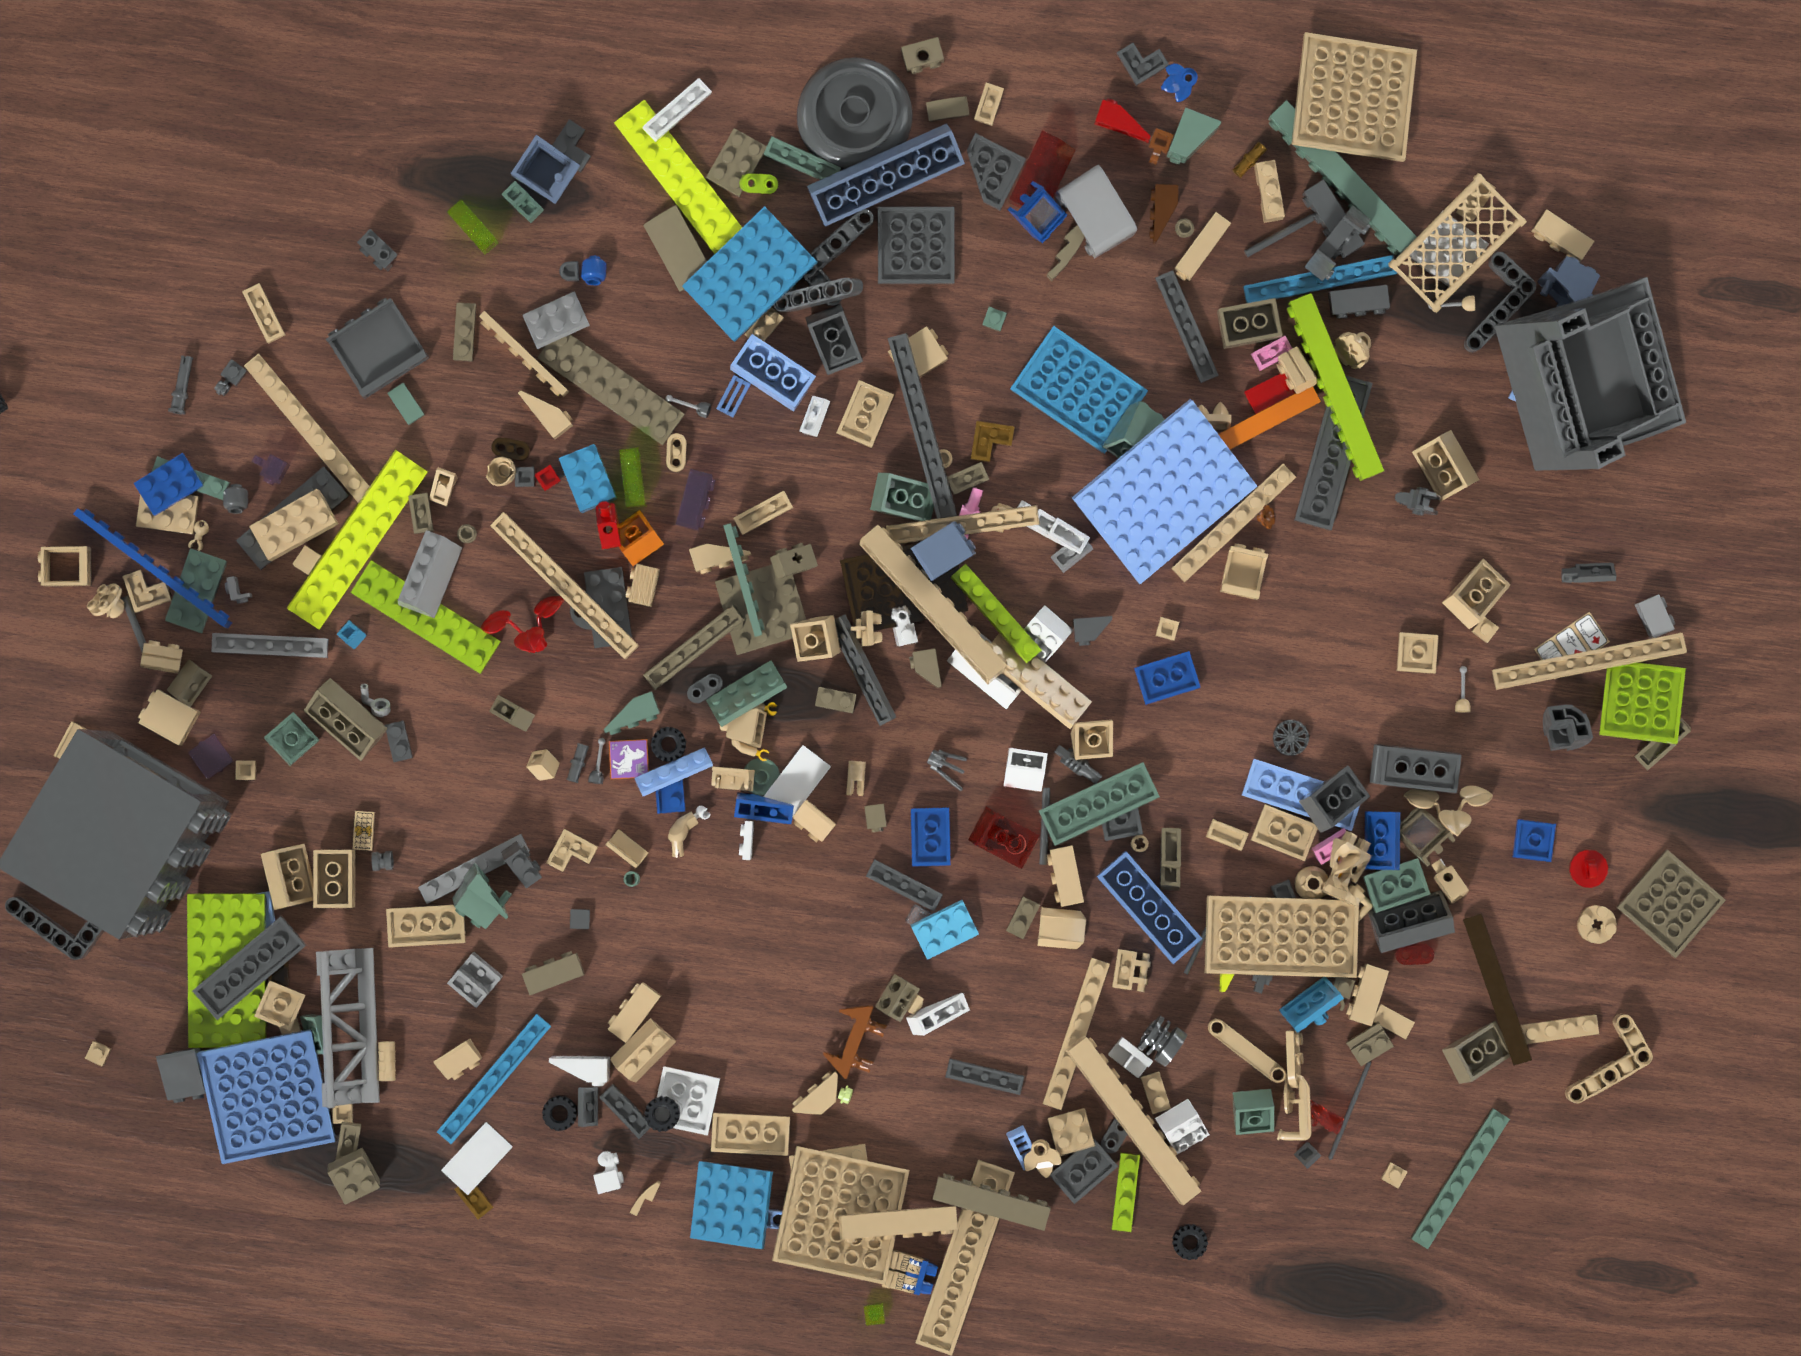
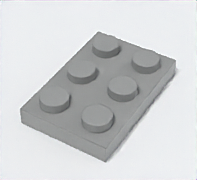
M575 291L523 314L537 349L590 326Z

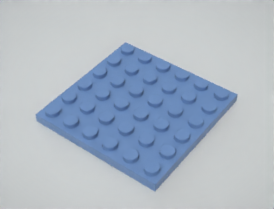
M311 1030L197 1052L222 1164L336 1142L330 1109L322 1107V1083L324 1082Z

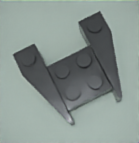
M1352 206L1304 268L1321 281L1324 279L1329 280L1335 272L1333 268L1336 265L1331 260V257L1334 260L1342 251L1339 248L1342 243L1347 244L1354 236L1352 231L1357 235L1360 233L1365 234L1371 226L1369 224L1371 219Z

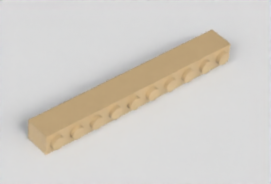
M877 525L861 538L860 546L987 685L1005 671L1007 665L1005 664L1006 660L1000 654L997 655L992 650L993 646L991 643L981 638L979 630L975 626H970L966 616L962 612H958L954 608V603L941 594L942 591L938 585L932 584L928 580L929 577L924 570H919L916 567L914 559L909 555H905L902 546L890 538L889 532L884 527L881 528Z
M1083 1036L1065 1051L1179 1204L1185 1205L1201 1192L1198 1187L1200 1183L1194 1176L1191 1177L1188 1174L1189 1168L1183 1161L1179 1162L1176 1158L1177 1152L1171 1145L1167 1146L1164 1142L1166 1137L1160 1130L1156 1131L1153 1127L1155 1123L1148 1114L1145 1116L1141 1111L1143 1107L1137 1099L1133 1100L1129 1095L1132 1093L1126 1084H1121L1118 1080L1120 1076L1116 1070L1109 1068L1107 1065L1109 1061L1105 1055L1097 1052L1095 1049L1097 1045L1093 1039Z

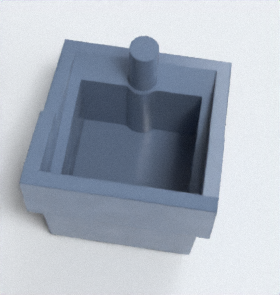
M536 135L511 172V175L556 204L580 168V165Z
M1566 256L1555 270H1552L1550 267L1537 282L1542 287L1540 294L1545 297L1549 294L1558 303L1557 307L1593 296L1591 293L1600 275L1592 267H1585L1580 264L1578 259Z

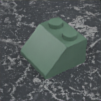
M1271 1089L1233 1092L1236 1135L1274 1131V1102Z

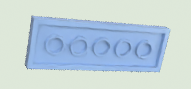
M1253 759L1242 796L1309 817L1299 801L1324 781ZM1360 805L1335 826L1352 831Z

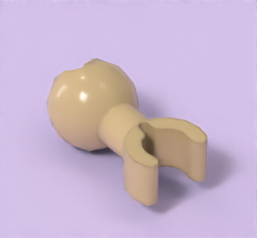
M200 520L195 523L194 531L196 534L194 540L189 542V548L193 547L194 542H197L199 546L198 551L203 549L201 540L203 535L209 530L207 522Z

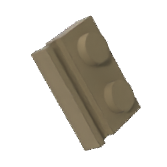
M1379 1022L1346 1041V1044L1361 1066L1394 1047Z

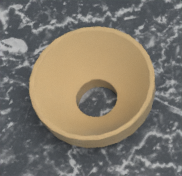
M1307 866L1301 869L1296 875L1294 882L1296 892L1303 899L1323 898L1326 893L1321 890L1328 879V875L1324 870L1316 866ZM1316 878L1319 881L1317 889L1312 890L1308 887L1309 879Z

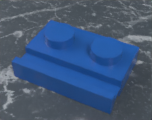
M683 779L656 791L657 814L686 811Z

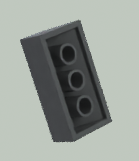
M1442 890L1375 913L1374 909L1368 912L1374 936L1381 953L1455 932L1453 916Z

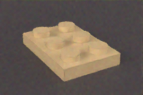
M858 380L837 434L872 448L894 394Z
M140 495L136 527L194 535L199 496L189 495L157 516H153Z
M1264 804L1251 840L1305 861L1318 828L1314 823Z

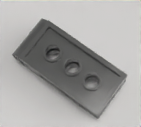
M1374 744L1370 783L1457 793L1461 754ZM1404 762L1406 765L1405 769L1401 772L1396 771L1397 763ZM1418 764H1423L1425 767L1424 771L1417 774L1415 767ZM1438 766L1444 768V772L1440 776L1434 774V770Z

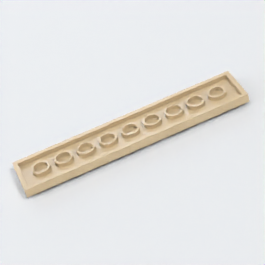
M978 1159L971 1179L973 1181L972 1185L980 1187V1184L991 1186V1190L999 1192V1189L1009 1191L1015 1172ZM961 1208L957 1219L958 1230L953 1231L915 1343L952 1356L999 1218Z

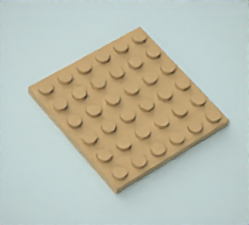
M1305 32L1291 145L1404 162L1406 158L1417 50Z
M796 1146L772 1261L886 1285L895 1239H884V1236H878L874 1241H865L864 1238H857V1242L845 1243V1239H840L838 1215L901 1210L910 1170Z

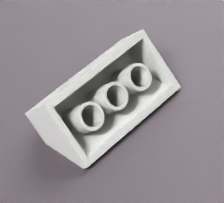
M980 633V636L984 641L988 640L990 643H992L989 639H987L984 635ZM956 650L947 660L1005 709L1022 691L1002 673L987 685Z

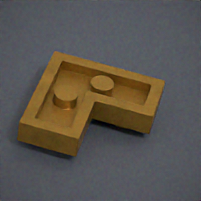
M976 421L971 459L990 462L992 443L1012 446L1014 427Z

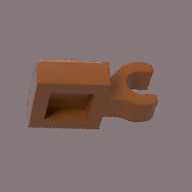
M1158 128L1155 129L1149 145L1150 148L1154 149L1149 161L1150 163L1156 165L1160 153L1167 154L1174 134Z

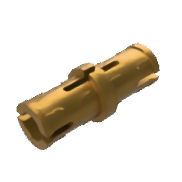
M1258 142L1248 154L1245 153L1243 155V159L1232 171L1239 178H1242L1267 151L1265 146Z

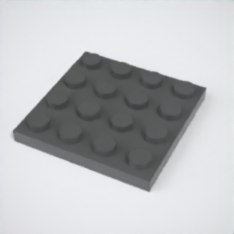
M878 207V284H954V207Z

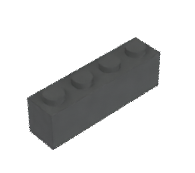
M1323 179L1304 191L1302 200L1306 207H1310L1314 212L1312 216L1317 224L1321 223L1324 228L1323 234L1327 238L1345 216V212ZM1353 231L1354 236L1347 244L1343 242L1339 247L1342 251L1338 256L1341 255L1343 259L1365 244L1361 237Z

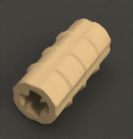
M395 1041L378 1042L379 1081H395Z

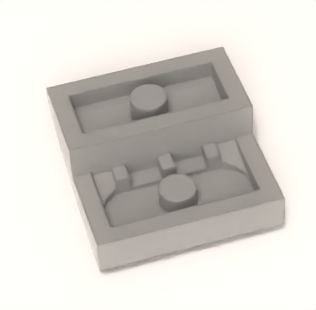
M473 952L447 984L477 1008L503 976Z

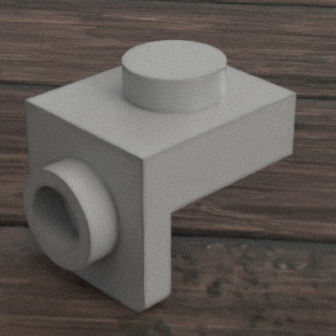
M237 577L226 578L225 590L227 594H230L231 601H237V604L248 602V598H253L251 593L240 594Z

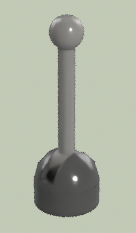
M667 395L665 398L667 402H675L696 409L697 414L703 418H708L711 410L710 403L701 402L698 405L675 399L671 395Z
M599 738L598 740L599 750L596 770L590 773L589 783L603 784L604 775L600 771L603 745L606 742L604 738Z

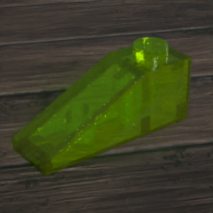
M462 200L447 211L484 255L499 243Z

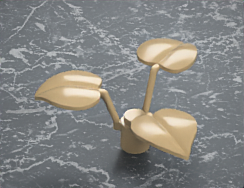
M1466 786L1460 791V796L1463 800L1457 811H1440L1439 803L1436 802L1439 800V795L1435 791L1412 789L1404 794V797L1415 807L1428 809L1434 805L1438 814L1437 820L1452 835L1455 834L1456 836L1471 824L1470 815L1461 811L1464 804L1468 802L1471 806H1482L1487 804L1493 797V794L1481 787Z

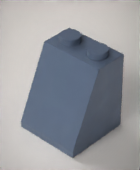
M956 521L911 548L931 581L976 554L974 551L976 549L975 545L970 539L967 540L964 535L966 533L965 529L960 523L957 524Z

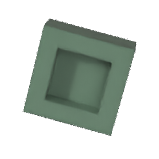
M989 307L982 325L1000 332L1007 313Z

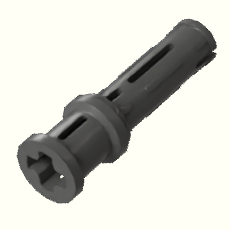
M181 355L175 391L171 393L173 398L168 412L185 415L186 413L184 408L186 399L189 397L186 392L193 357Z

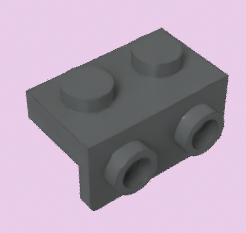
M369 229L357 242L361 246L359 250L366 257L369 255L375 259L373 264L380 270L384 268L388 272L393 267L391 262L398 255Z

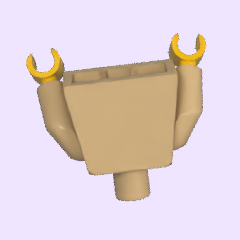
M774 702L768 705L761 703L723 727L720 726L721 731H727L726 737L732 740V745L741 753L753 757L756 755L761 761H767L762 759L760 754L762 752L769 754V752L765 749L759 751L757 748H761L766 715L774 716L777 713L776 711L772 712L769 710V707H777Z

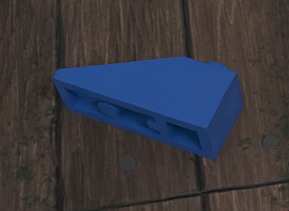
M737 792L734 817L792 824L794 805L759 795Z

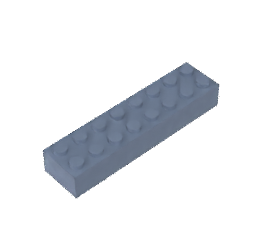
M946 123L810 184L807 188L823 224L827 226L965 164L952 130Z

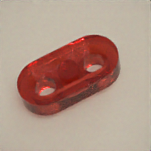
M1408 945L1398 948L1395 952V958L1403 965L1429 964L1434 959V951L1427 945ZM1423 951H1427V958L1422 957L1421 954ZM1404 952L1409 953V957L1407 959H1404L1402 957V954Z

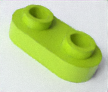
M747 173L740 178L739 185L747 193L772 194L778 188V181L773 175ZM749 180L753 181V185L751 187L748 185ZM768 181L772 183L770 188L766 185Z

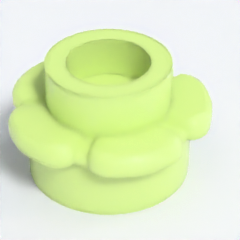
M848 1085L845 1088H841L838 1099H841V1104L843 1102L849 1104L853 1089L848 1088Z

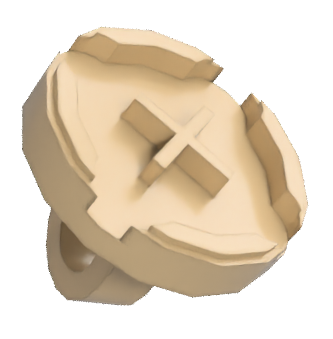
M1346 332L1335 340V352L1338 359L1344 365L1352 366L1351 368L1357 369L1368 362L1371 339L1366 333L1360 332L1355 334Z

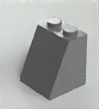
M202 1048L180 1050L156 1056L167 1100H173L174 1103L185 1101V1097L192 1096L193 1100L204 1098L206 1092L197 1052L202 1051Z

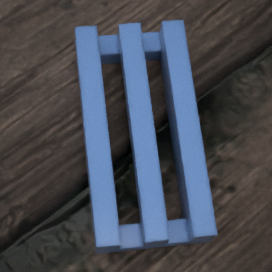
M734 375L716 409L734 418L751 383ZM735 381H737L738 384L725 409L722 408ZM742 384L745 385L735 407L733 408L732 412H729V409Z

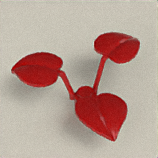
M551 596L541 600L534 608V613L538 615V627H533L526 630V632H523L509 619L511 613L507 610H500L491 614L483 622L481 629L485 633L493 634L502 630L506 623L510 624L520 633L514 639V644L517 648L531 653L540 652L547 647V642L543 637L544 630L541 618L552 616L560 608L564 599L561 596Z

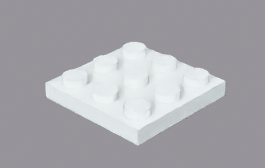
M1442 222L1437 227L1438 234L1449 235V224ZM1454 223L1452 225V234L1462 235L1463 225L1461 223ZM1465 227L1466 235H1475V233ZM1428 236L1423 241L1425 249L1436 248L1435 237ZM1440 237L1438 239V248L1448 249L1449 238ZM1453 237L1452 248L1461 249L1463 247V238ZM1467 237L1465 239L1466 249L1476 248V237ZM1479 238V248L1486 249L1489 243ZM1415 250L1410 255L1411 260L1415 263H1421L1422 252ZM1426 251L1425 262L1434 263L1436 261V252ZM1439 251L1438 262H1449V252ZM1453 251L1452 262H1462L1463 252ZM1476 251L1465 252L1466 262L1473 263L1477 259ZM1454 264L1451 267L1452 276L1459 277L1464 272L1461 264ZM1425 265L1424 269L1435 276V265ZM1439 265L1438 276H1448L1449 265ZM1448 278L1438 279L1448 287L1450 286Z
M663 1066L657 1097L667 1096L678 1104L680 1110L679 1120L673 1128L708 1135L720 1078ZM663 1106L658 1107L655 1110L656 1119L659 1121L668 1120L670 1116L669 1110Z

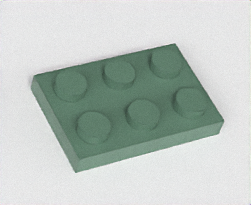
M1418 858L1400 863V870H1380L1363 876L1375 913L1430 895Z

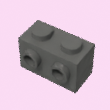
M516 841L501 852L505 862L525 888H528L542 878L539 872L541 867L536 860L532 861L529 856L531 854L525 846L521 847Z

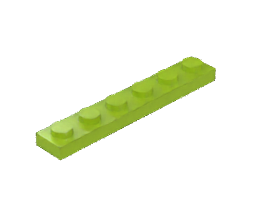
M966 564L951 576V579L1026 664L1042 651Z

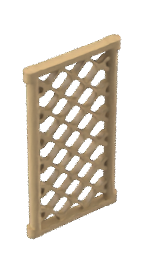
M1479 173L1473 177L1474 180L1395 260L1392 259L1388 263L1389 267L1396 271L1432 308V311L1436 313L1442 308L1441 305L1519 227H1522L1527 222ZM1482 183L1490 193L1481 194L1478 186ZM1469 195L1477 197V206L1475 208L1466 207L1464 200ZM1480 196H1490V207L1481 208L1479 206ZM1494 196L1504 205L1503 207H1493ZM1456 208L1463 210V220L1461 222H1454L1452 220L1451 213ZM1502 209L1504 211V219L1502 221H1493V210ZM1467 210L1477 211L1476 221H1466ZM1480 210H1490L1489 221L1479 220ZM1507 210L1516 218L1514 222L1506 220ZM1442 222L1449 224V235L1438 234L1437 227ZM1454 223L1463 224L1462 235L1452 234V225ZM1467 223H1475L1477 225L1475 235H1466L1465 227ZM1489 223L1490 234L1480 235L1479 224ZM1494 223H1503L1505 231L1500 236L1492 233ZM1428 236L1436 238L1435 249H1425L1423 241ZM1440 237L1449 238L1448 249L1438 248V239ZM1453 237L1463 238V247L1461 249L1452 248ZM1467 237H1476V248L1466 249L1465 239ZM1480 237L1490 238L1491 245L1486 250L1479 248ZM1415 250L1422 252L1421 263L1411 262L1410 255ZM1426 251L1436 252V261L1434 263L1425 262ZM1448 251L1449 262L1439 263L1438 252ZM1453 251L1463 252L1462 262H1452ZM1466 251H1476L1477 259L1473 263L1465 261ZM1401 264L1408 265V276L1398 268ZM1454 264H1461L1464 272L1459 277L1452 276L1451 267ZM1412 265L1422 266V275L1420 277L1411 276ZM1425 265H1435V276L1424 275ZM1449 265V275L1438 276V266ZM1413 278L1422 279L1421 290L1411 281ZM1426 278L1435 279L1434 290L1424 289V280ZM1439 278L1449 279L1450 286L1445 291L1438 289ZM1425 292L1435 293L1436 300L1434 303L1424 294Z

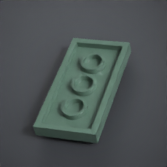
M190 548L180 579L185 582L183 586L187 589L193 588L199 593L198 597L204 601L206 598L213 603L228 561ZM175 591L165 621L203 633L208 615Z
M771 660L712 695L706 701L718 723L723 727L786 689L787 686Z

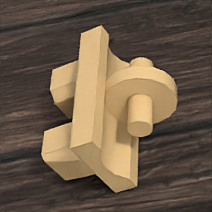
M873 611L861 612V619H856V626L851 627V631H856V638H862V646H872L875 643L882 642V633L873 632V625H879L882 622L881 614L873 613Z

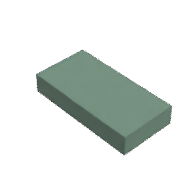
M404 383L387 393L408 425H411L425 415Z

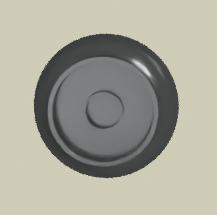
M844 58L825 65L808 80L798 101L797 125L805 146L812 155L841 167V171L906 142L912 127V104L904 84L889 68L866 58Z

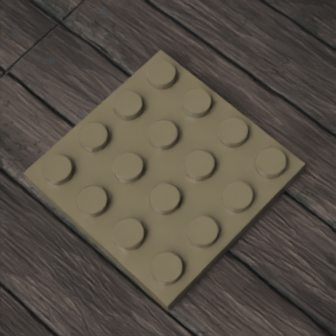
M773 565L749 571V574L746 575L747 582H752L754 593H751L753 601L757 600L760 610L756 612L757 617L762 619L765 630H762V635L756 637L754 636L738 576H732L715 582L723 611L734 604L745 618V621L730 632L737 655L793 639L790 624L806 620L793 575L777 579Z
M1666 849L1616 908L1671 956L1676 958L1726 900Z

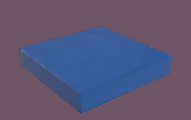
M1517 819L1512 857L1551 862L1556 824Z

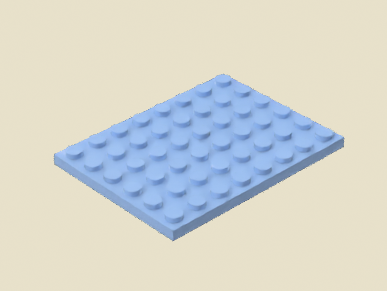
M1189 399L1075 494L1072 499L1135 580L1141 584L1254 490L1257 485L1193 400Z

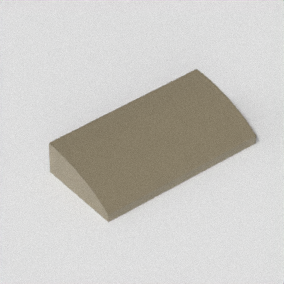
M675 205L643 226L679 292L685 290L682 285L707 261Z

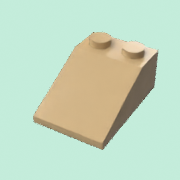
M1483 558L1442 603L1470 629L1481 622L1509 588L1510 584Z
M808 800L804 801L792 817L795 820L793 824L801 830L803 828L810 832L808 836L815 842L818 840L822 842L836 826L834 821Z

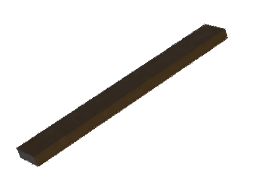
M1481 913L1465 918L1463 922L1513 1066L1531 1061L1532 1056L1483 915Z

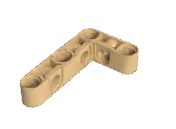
M1620 1013L1613 1019V1025L1619 1037L1622 1038L1628 1048L1626 1055L1616 1061H1610L1594 1070L1593 1074L1582 1080L1578 1079L1577 1082L1568 1086L1565 1090V1096L1569 1101L1581 1103L1651 1063L1653 1059L1652 1052L1631 1016ZM1625 1017L1627 1019V1025L1621 1028L1619 1025V1021L1621 1018ZM1641 1051L1646 1053L1644 1061L1638 1059V1054ZM1608 1070L1613 1072V1077L1610 1080L1605 1079V1072ZM1574 1089H1578L1580 1092L1579 1097L1576 1099L1571 1097V1092Z

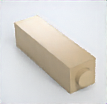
M1215 212L1175 267L1176 276L1184 281L1186 279L1190 281L1226 232L1231 222Z

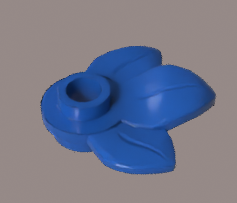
M1180 64L1168 65L1166 71L1169 76L1164 80L1161 89L1166 92L1175 93L1176 101L1181 102L1191 94L1192 86L1198 79L1197 73L1194 69L1183 68ZM1187 74L1191 75V80L1189 81L1185 80Z

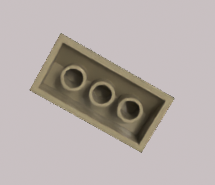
M331 678L317 689L304 709L307 715L360 761L365 758L388 729Z

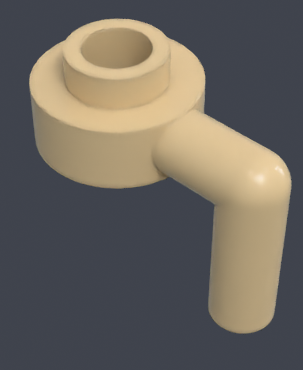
M1351 883L1348 887L1350 893L1359 898L1360 902L1364 905L1359 910L1358 921H1360L1373 905L1363 894L1365 890L1358 884L1354 886Z

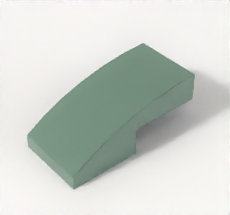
M516 181L501 194L530 223L544 211Z

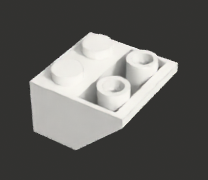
M1045 605L1024 628L1026 633L1041 648L1042 651L1036 656L1044 663L1047 662L1073 632L1071 627Z
M1009 748L1003 786L1042 791L1048 753Z
M1189 1099L1155 1118L1177 1154L1209 1136L1207 1129Z

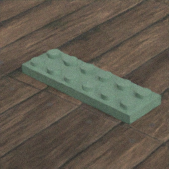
M1144 762L1041 809L1039 813L1056 846L1160 798Z

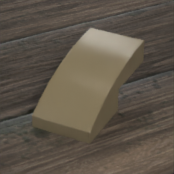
M966 96L926 102L929 122L969 116Z

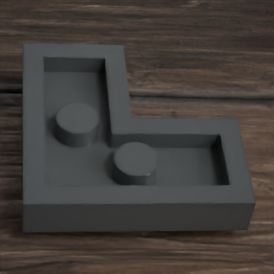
M1134 43L1116 53L1136 86L1164 70L1169 65L1160 49L1142 58Z
M568 120L552 146L580 165L578 172L581 173L591 159L589 154L576 147L586 130L573 121Z

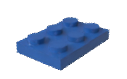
M181 453L134 483L153 516H157L204 486L184 453Z
M1189 651L1134 668L1145 705L1201 688Z
M949 808L911 809L912 866L951 865Z
M1365 812V840L1371 843L1367 853L1372 855L1365 869L1400 870V812Z

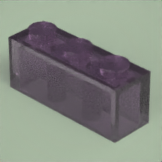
M690 469L676 526L698 532L700 528L704 527L706 517H703L704 510L709 509L711 501L708 495L710 491L714 490L716 480H713L714 476L712 474Z

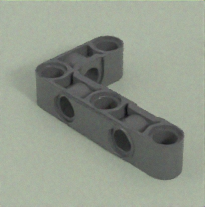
M867 209L859 211L811 252L812 257L817 263L813 266L812 273L805 274L802 277L809 287L831 281L823 272V268L831 260H835L858 236L863 235L873 225L874 219L871 211ZM862 215L870 217V221L865 224L860 222L859 219ZM832 241H841V247L834 249L831 246ZM842 299L837 300L835 303L829 302L825 304L829 307L841 304Z

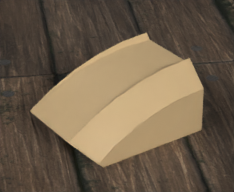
M1041 907L1037 946L1078 949L1084 943L1086 918L1083 913L1077 910Z

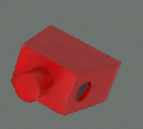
M602 501L595 507L602 549L621 547L619 520L615 504ZM606 526L612 527L610 533H607Z

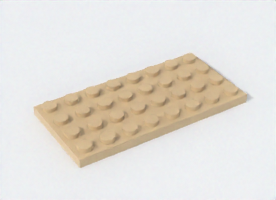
M1207 896L1205 973L1357 978L1359 905L1357 907L1341 900Z

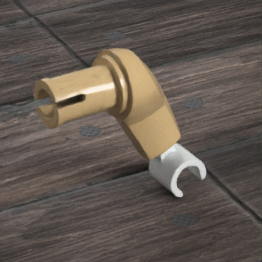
M698 806L695 814L692 811L677 819L670 828L668 839L672 842L673 857L678 858V853L680 857L684 856L683 841L687 837L688 831L698 824L696 819L701 817L705 820L710 817L711 814L706 811V807Z

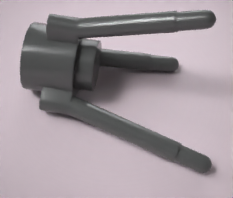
M940 749L939 751L933 750L927 761L931 765L930 769L939 773L959 791H962V787L938 767L942 768L945 765L963 774L964 770L946 762V757L967 761V758L947 753Z

